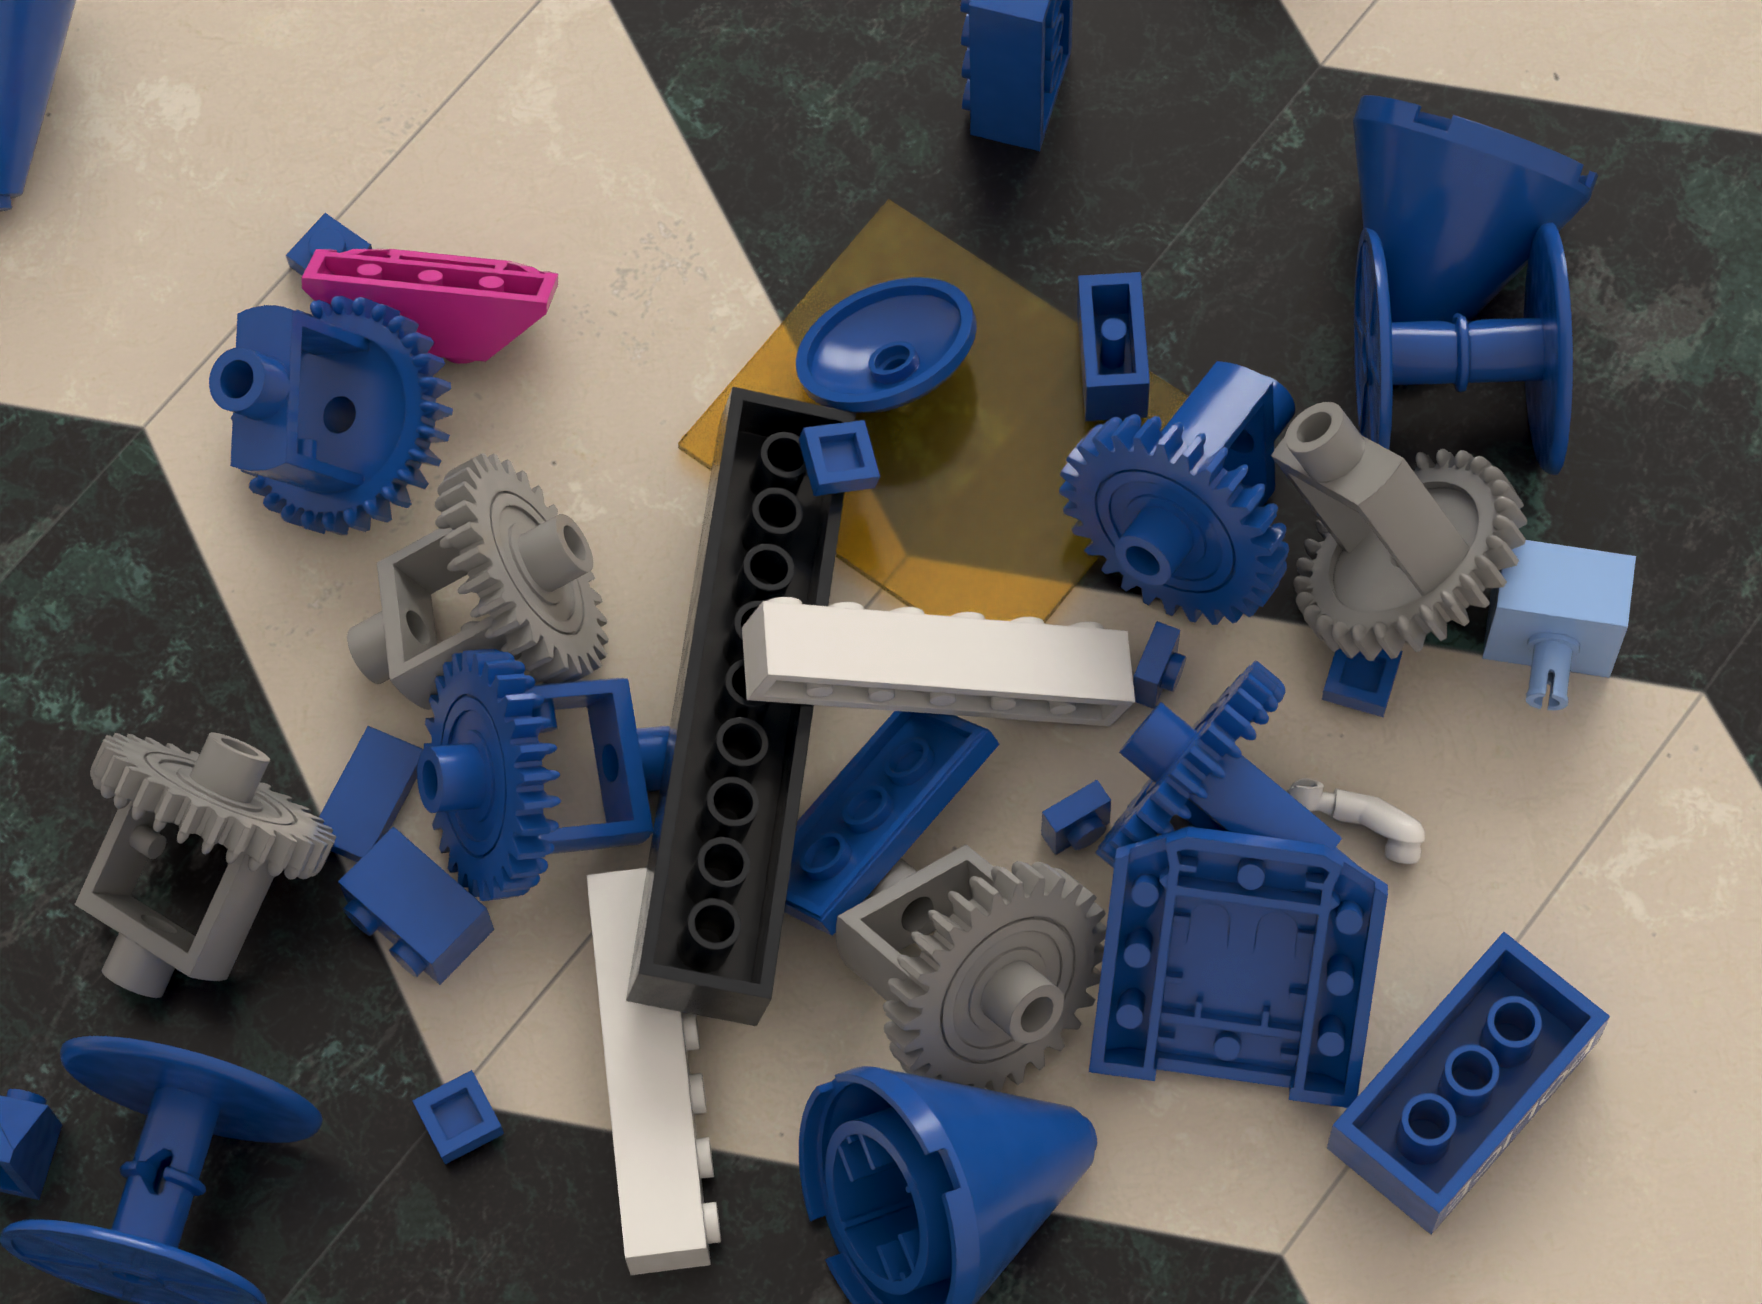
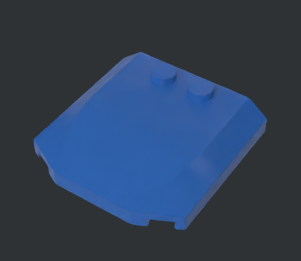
M1184 827L1117 848L1089 1072L1155 1081L1156 1071L1164 1070L1289 1088V1100L1348 1108L1358 1097L1388 898V884L1325 844L1198 827Z

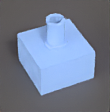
M1525 540L1524 545L1512 549L1519 560L1517 566L1499 570L1507 581L1505 586L1491 589L1482 659L1531 666L1526 702L1534 708L1541 709L1548 684L1550 685V694L1547 710H1561L1568 706L1567 694L1570 672L1607 678L1611 676L1628 628L1636 556Z

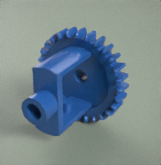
M336 296L332 299L331 304L321 300L312 301L310 311L313 316L298 309L292 310L276 305L257 306L238 313L236 348L227 350L215 361L209 376V389L213 400L219 407L233 412L231 416L232 443L230 466L240 469L243 473L256 476V478L250 481L249 489L253 493L265 497L263 505L270 511L280 513L282 519L288 523L322 534L328 531L338 535H347L349 527L363 532L370 531L371 518L388 523L392 520L390 502L404 508L410 507L412 503L406 486L410 484L426 489L429 483L419 468L422 464L439 467L442 461L429 449L430 444L449 441L450 435L436 428L435 422L453 415V408L436 403L438 397L452 388L451 382L433 377L445 365L443 358L428 353L435 343L432 338L416 332L419 324L412 319L400 315L401 311L363 297L351 300L344 296Z
M1216 361L1162 431H1160L1162 421L1159 416L1147 419L1141 427V418L1137 414L1130 415L1123 421L1119 417H1113L1106 421L1104 425L1099 424L1092 428L1067 457L1066 461L1068 463L1060 473V476L1066 481L1059 488V494L1069 499L1063 507L1064 514L1078 519L1071 529L1073 534L1091 539V542L1084 549L1087 555L1104 556L1107 561L1101 570L1105 574L1120 572L1123 575L1122 589L1128 591L1135 586H1139L1142 588L1143 603L1150 605L1158 597L1162 600L1166 614L1173 616L1180 606L1189 621L1194 623L1197 622L1202 614L1205 615L1212 625H1218L1224 616L1231 623H1237L1243 614L1248 617L1253 616L1260 606L1263 607L1279 586V582L1287 569V562L1285 560L1288 557L1289 545L1282 541L1285 538L1286 526L1283 523L1271 525L1277 517L1278 506L1275 503H1270L1266 506L1264 504L1275 491V461L1271 457L1275 450L1274 441L1295 414V403L1292 396L1282 384L1271 377L1261 375L1244 366Z
M497 649L466 650L463 653H454L451 662H444V676H436L435 678L438 695H430L429 697L434 717L426 718L425 725L432 737V743H424V749L419 755L417 783L424 807L430 813H436L432 823L433 830L442 829L443 833L439 849L441 853H449L448 870L450 873L458 872V883L463 888L468 887V892L471 895L480 897V901L519 897L526 894L530 888L536 886L540 881L539 874L544 873L548 869L547 861L542 858L545 855L634 846L644 843L652 835L653 823L647 792L660 791L670 726L636 728L628 678L535 685V679L532 676L524 675L525 665L522 662L516 661L511 653ZM587 707L606 823L559 828V824L556 821L546 819L543 814L544 808H552L561 803L559 797L548 795L544 791V784L559 778L560 772L548 770L542 765V759L545 755L555 752L557 746L551 743H539L538 735L539 733L558 729L555 710Z
M1254 661L1235 679L1231 686L1225 689L1218 700L1209 707L1203 717L1193 727L1160 702L1119 751L1124 758L1150 779L1142 787L1139 794L1129 803L1123 814L1116 820L1114 826L1106 834L1105 839L1095 852L1113 869L1117 848L1155 837L1160 833L1165 834L1175 831L1173 825L1169 822L1175 814L1185 819L1193 827L1325 844L1355 863L1336 847L1342 840V837L1246 759L1235 744V741L1240 736L1246 740H1255L1257 734L1250 724L1252 722L1260 725L1267 724L1269 721L1267 712L1276 711L1278 703L1283 700L1285 695L1284 684L1258 661Z

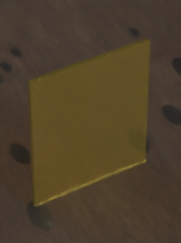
M888 199L690 430L681 437V440L678 442V448L710 471L712 470L719 421L732 387L820 405L807 395L796 372L797 351L811 326L826 311L843 299L873 285L902 278L924 277L948 282L959 288L967 296L974 310L977 320V331L973 345L954 374L929 394L895 409L877 413H856L855 421L865 420L880 478L875 488L845 492L835 557L906 606L920 608L928 615L952 616L961 612H976L984 615L985 619L1011 621L1021 617H1037L1046 623L1100 556L1087 555L1084 551L1091 542V539L1073 534L1071 529L1078 519L1064 514L1063 507L1069 499L1059 494V488L1066 481L1060 476V473L1068 463L1066 459L1092 428L1099 424L1104 425L1106 421H1109H1085L1078 323ZM1149 370L1148 418H1141V427L1147 419L1159 416L1162 421L1160 429L1162 431L1189 396Z

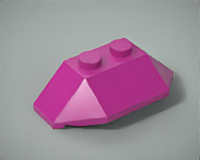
M316 249L301 277L302 289L314 301L321 300L331 304L332 299L336 296H344L351 300L363 297L401 311L400 315L412 319L419 324L416 332L431 337L435 342L428 353L443 357L452 363L466 364L474 361L486 362L546 315L558 287V273L539 271L534 267L506 260L399 249H352L342 253H337V250Z

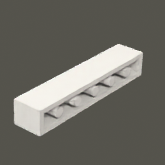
M777 597L763 601L742 627L747 700L1098 726H1111L1135 703L1128 631L1104 629L1103 625L1097 622H1079L1070 626L1045 624L1042 619L1037 617H1021L1011 621L985 619L984 615L976 612H961L952 616L925 614L922 609L916 607H901L891 611L864 609L861 604L855 602H840L830 606L802 604L799 599L793 597Z
M647 868L586 875L624 1254L630 1275L711 1265L709 1244L721 1242L717 1203H704L702 1179L714 1177L710 1139L709 1137L697 1138L695 1114L707 1113L702 1073L690 1074L688 1051L700 1049L696 1015L626 1001Z

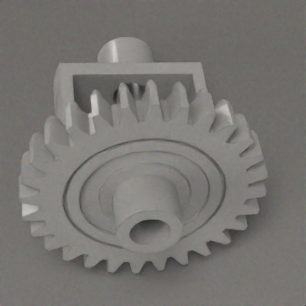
M1333 402L1318 403L1302 411L1291 422L1285 437L1271 455L1319 518L1316 521V530L1325 541L1317 542L1313 539H1306L1304 541L1305 552L1312 560L1299 558L1296 561L1297 571L1301 576H1297L1293 584L1298 594L1296 604L1302 612L1304 620L1321 641L1324 640L1327 646L1334 652L1340 648L1348 658H1353L1361 651L1368 661H1374L1382 649L1391 659L1397 658L1405 641L1410 644L1415 652L1421 651L1426 634L1430 632L1442 641L1447 638V622L1453 620L1463 626L1468 624L1470 621L1466 608L1470 605L1486 608L1490 602L1483 594V591L1486 588L1504 587L1507 581L1499 570L1517 566L1519 562L1512 549L1525 544L1526 539L1519 530V528L1527 524V519L1520 510L1524 504L1499 468L1492 466L1482 456L1474 458L1467 451L1460 450L1454 457L1451 452L1440 449L1436 454L1437 464L1435 465L1429 455L1418 452L1416 454L1417 467L1413 471L1403 457L1362 436L1342 408Z
M485 453L452 469L438 486L437 492L439 497L435 501V508L441 511V515L436 519L435 524L439 529L377 562L382 611L351 627L347 634L348 647L352 658L366 678L376 684L384 683L390 679L393 685L406 698L426 710L432 709L429 703L430 695H438L435 678L436 676H444L443 664L444 662H451L454 653L479 649H497L509 652L516 661H520L525 665V672L529 671V676H532L535 682L542 681L543 684L575 682L602 666L600 660L606 658L607 655L602 645L608 643V637L601 628L607 624V619L596 607V605L603 601L601 596L589 585V582L595 579L591 572L593 569V556L581 529L567 515H558V509L554 504L549 507L545 506L542 489L539 485L531 489L527 474L523 470L516 473L511 461L508 459L501 463L496 454L487 457ZM468 574L469 579L458 588V593L467 594L473 592L478 594L480 601L471 611V617H480L486 614H490V616L482 621L465 623L461 627V632L437 644L431 594Z
M214 732L209 733L200 755L194 751L187 754L170 743H167L165 747L152 738L146 737L145 740H142L133 734H128L125 737L114 733L113 737L106 735L105 739H103L92 763L90 776L94 787L101 791V795L104 798H112L114 796V805L118 810L75 905L119 932L102 968V973L109 980L134 993L152 998H160L163 996L175 968L191 978L208 981L228 979L273 878L278 876L283 869L288 879H295L296 877L307 879L321 871L333 847L336 835L332 834L333 829L323 824L324 820L322 818L309 814L311 811L309 808L292 803V797L270 790V785L260 782L270 762V758L266 754L238 739ZM167 823H174L179 826L177 842L179 844L185 842L190 834L201 836L203 839L202 853L204 855L208 854L217 843L224 845L228 849L226 853L228 866L196 936L131 896L147 859H156L165 849L166 838L159 833Z
M964 845L919 871H916L900 858L862 903L838 915L836 944L845 965L886 1000L883 1009L886 1012V1016L892 1021L884 1025V1032L891 1041L889 1046L891 1053L900 1062L902 1069L906 1073L1001 1092L1006 1076L1017 1085L1023 1082L1027 1063L1031 1062L1036 1068L1041 1070L1045 1066L1044 1050L1048 1046L1058 1051L1065 1047L1060 1034L1063 1029L1078 1030L1082 1025L1075 1016V1011L1078 1008L1094 1005L1096 1000L1086 992V989L1100 983L1101 972L1094 966L1103 960L1104 946L1100 943L1105 939L1107 927L1100 920L1106 913L1104 909L1094 902L1097 897L1062 869L1051 868L1048 864L1042 862H1035L1030 866L1028 863L1017 861L1013 863L1011 873L1005 867H993L969 846ZM913 943H916L922 950L920 956L910 957L899 953L900 950Z

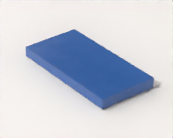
M894 711L797 821L784 913L833 936L836 933L838 915L865 900L1000 745L992 732L987 728L955 715Z

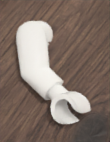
M1309 778L1295 781L1287 791L1309 811L1326 813L1340 822L1364 825L1372 831L1389 838L1385 845V855L1389 860L1404 864H1414L1419 861L1421 857L1420 846L1425 841V830L1421 823L1381 798L1336 788L1334 793L1323 792L1324 785Z

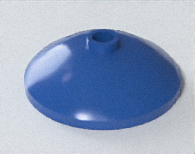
M911 277L879 283L843 299L826 311L811 326L797 351L796 372L807 395L822 406L863 414L895 409L929 394L954 374L973 345L977 331L976 316L967 296L959 288L948 282L933 278Z

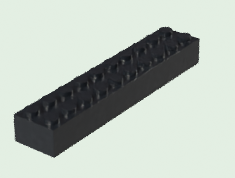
M732 387L717 432L626 1001L757 1026L772 999L814 705L747 700L742 627L763 601L773 598L793 597L799 599L805 605H829L845 492L820 496L813 495L799 438L803 428L855 421L856 413Z

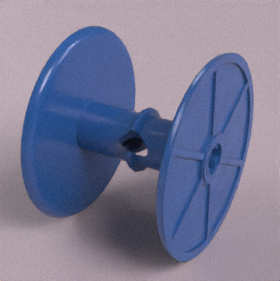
M1545 223L1540 226L1531 243L1525 283L1524 318L1467 321L1465 316L1456 313L1453 315L1452 322L1391 321L1389 282L1383 245L1379 235L1374 230L1369 228L1362 230L1357 251L1354 293L1355 388L1358 429L1362 436L1389 450L1392 426L1393 385L1453 383L1455 390L1461 393L1466 391L1468 383L1525 381L1528 420L1536 459L1542 470L1551 475H1558L1566 457L1571 422L1573 337L1567 265L1562 240L1554 223Z
M84 1036L73 1038L63 1043L60 1049L61 1063L75 1080L110 1101L147 1115L133 1161L125 1162L120 1166V1173L127 1180L111 1229L58 1220H22L11 1223L3 1229L0 1235L1 1245L18 1259L45 1273L80 1287L132 1303L267 1304L264 1294L253 1283L219 1264L178 1249L193 1197L203 1195L206 1192V1186L199 1181L213 1135L265 1143L297 1142L308 1139L319 1131L323 1122L319 1110L304 1097L278 1082L235 1064L190 1050L150 1041L112 1036Z

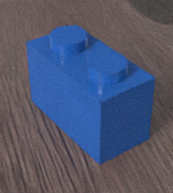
M1141 272L1079 275L1077 318L1085 421L1110 420L1113 417L1125 419L1133 414L1139 415L1140 418H1148L1150 379Z
M394 826L338 881L348 903L343 908L347 917L368 936H371L378 930L394 945L389 949L390 954L414 977H418L424 971L441 985L494 931L487 908Z

